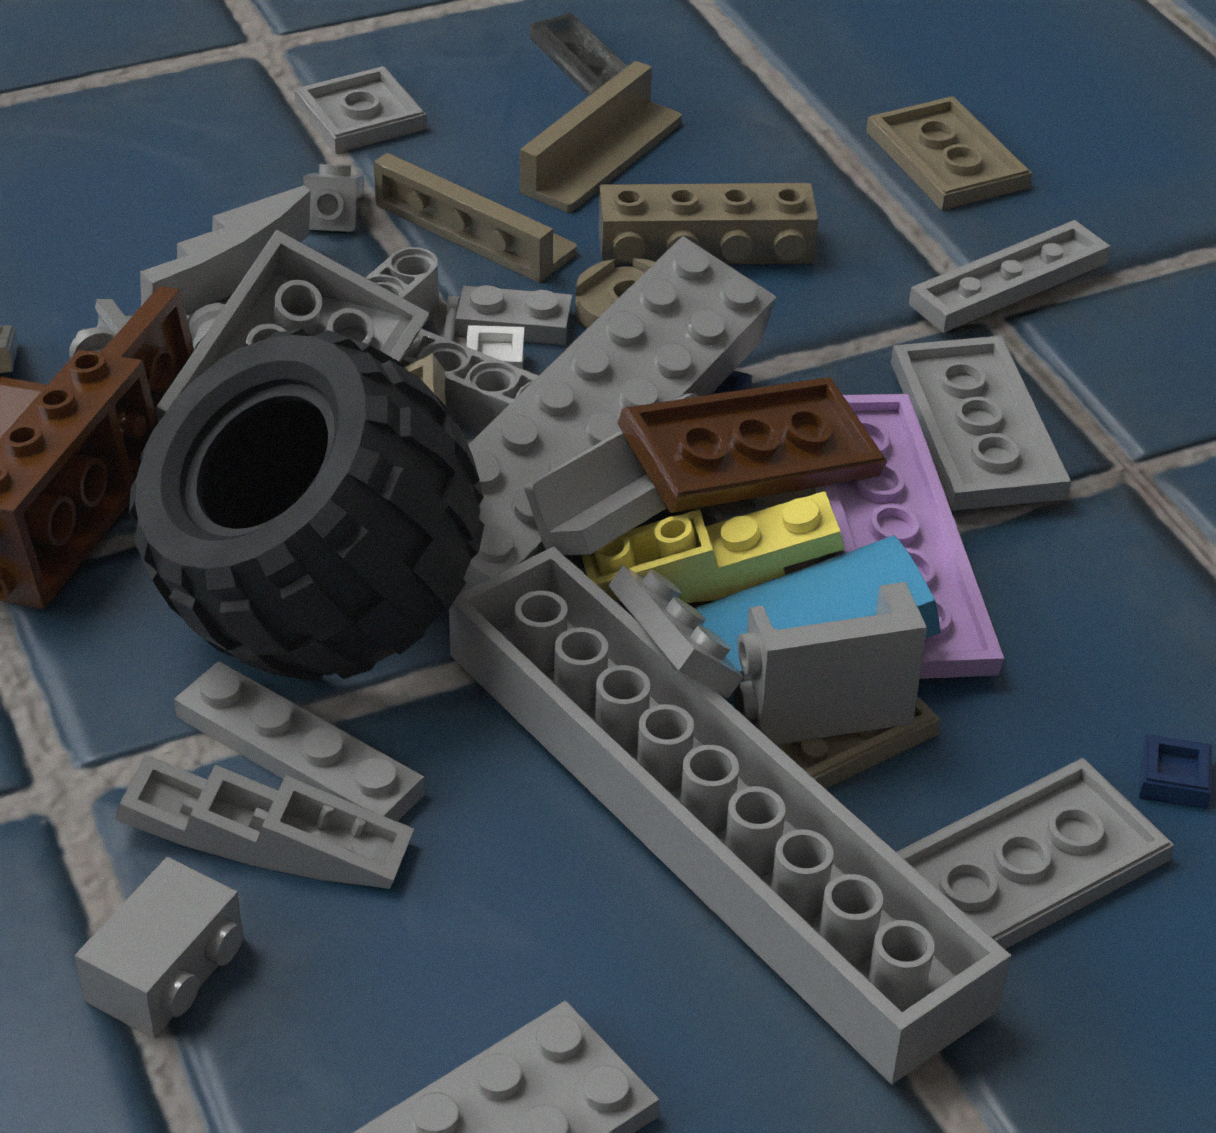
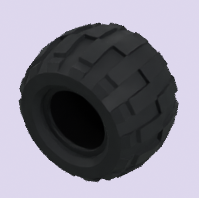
M303 329L277 332L259 342L250 345L245 344L219 359L193 380L172 402L169 409L152 431L139 458L141 464L137 477L131 486L129 515L137 521L133 540L153 583L168 606L184 619L188 627L218 651L270 674L314 682L323 675L337 674L342 679L371 671L377 662L396 652L401 655L424 637L427 628L445 609H450L466 584L463 578L471 559L479 553L485 526L479 519L481 510L479 505L484 495L473 455L460 427L450 417L443 402L418 376L406 370L396 359L369 344L329 330L315 336H309Z

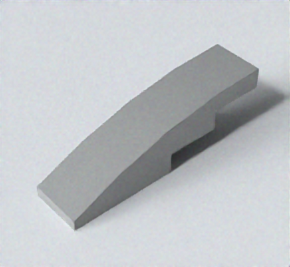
M303 185L214 215L211 232L177 243V259L140 271L141 306L159 286L180 289L186 316L207 304H213L233 293L276 229L300 243L309 236L311 190Z
M145 754L126 790L115 820L177 844L251 866L318 880L390 889L414 831V828L285 775L279 790H275L218 765L214 766L207 780Z

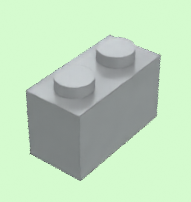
M166 857L74 955L83 1001L155 1038L173 1017L183 1015L190 1008L196 998L199 987L219 965L224 966L229 963L238 952L244 935L238 891Z

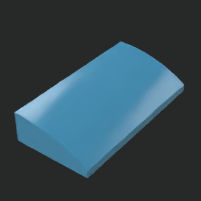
M895 535L694 608L706 619L702 626L715 633L731 647L726 657L743 676L744 672L738 655L739 634L747 633L749 607L764 606L774 629H786L874 616L877 610L879 586L906 582L927 626L925 639L941 633L936 600L912 557ZM734 692L731 694L729 698L722 696L728 703H730L734 708H736Z

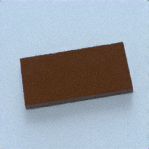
M831 377L622 408L617 422L670 513L881 476L887 463L886 458Z

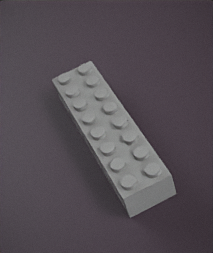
M684 236L667 250L468 444L474 458L484 495L479 505L481 509L479 519L485 526L479 553L471 559L463 578L466 584L460 593L545 551L524 490L528 482L620 431L621 429L617 422L622 408L672 401L684 394L696 393L698 397L711 395L762 341L777 297Z

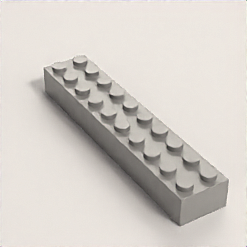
M554 546L457 596L449 609L450 656L891 1085L999 1011L1011 954L720 694L678 671L639 622Z

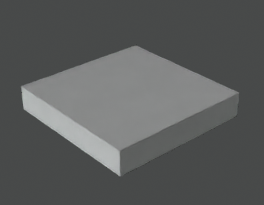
M385 66L307 85L294 90L295 105L335 154L427 129V114Z

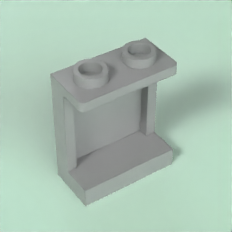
M906 582L879 586L877 610L874 616L786 629H774L764 606L749 607L747 633L739 634L738 655L744 672L743 682H740L734 690L736 710L775 745L913 724L927 626Z

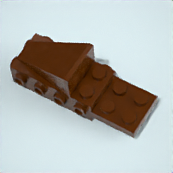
M159 286L101 352L78 350L48 385L0 377V601L44 610L130 504L131 486L137 477L141 464L139 458L152 431L158 424L156 407L194 352L180 289Z

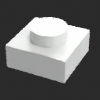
M468 325L466 347L523 369L525 327Z

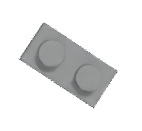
M463 285L455 318L456 336L467 337L468 325L525 327L524 342L566 346L572 315V294L553 293L548 290L500 289L490 285L479 287Z

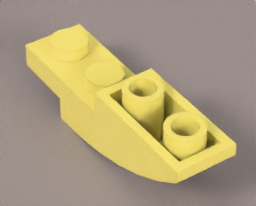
M823 491L743 516L733 517L706 527L700 509L667 517L663 520L631 529L592 554H583L581 556L587 577L612 599L620 600L608 585L622 565L643 577L650 570L659 573L680 589L682 593L678 597L686 603L718 600L786 575L784 567L841 551L845 548L826 492Z

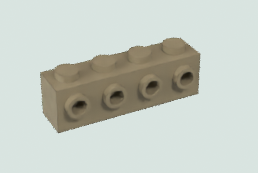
M811 183L600 185L599 239L601 262L615 259V265H633V258L656 262L684 236L725 264L814 263L818 215Z

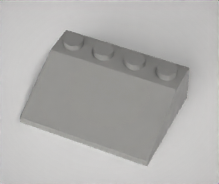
M276 229L157 405L156 415L158 423L172 402L193 380L219 359L245 344L250 345L259 342L277 332L303 329L309 336H315L329 330L369 344L401 362L427 321L429 312Z

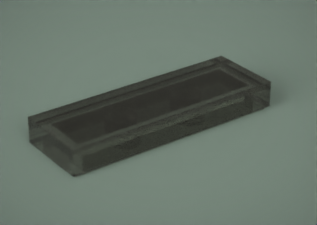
M572 13L530 24V39L588 96L628 67Z

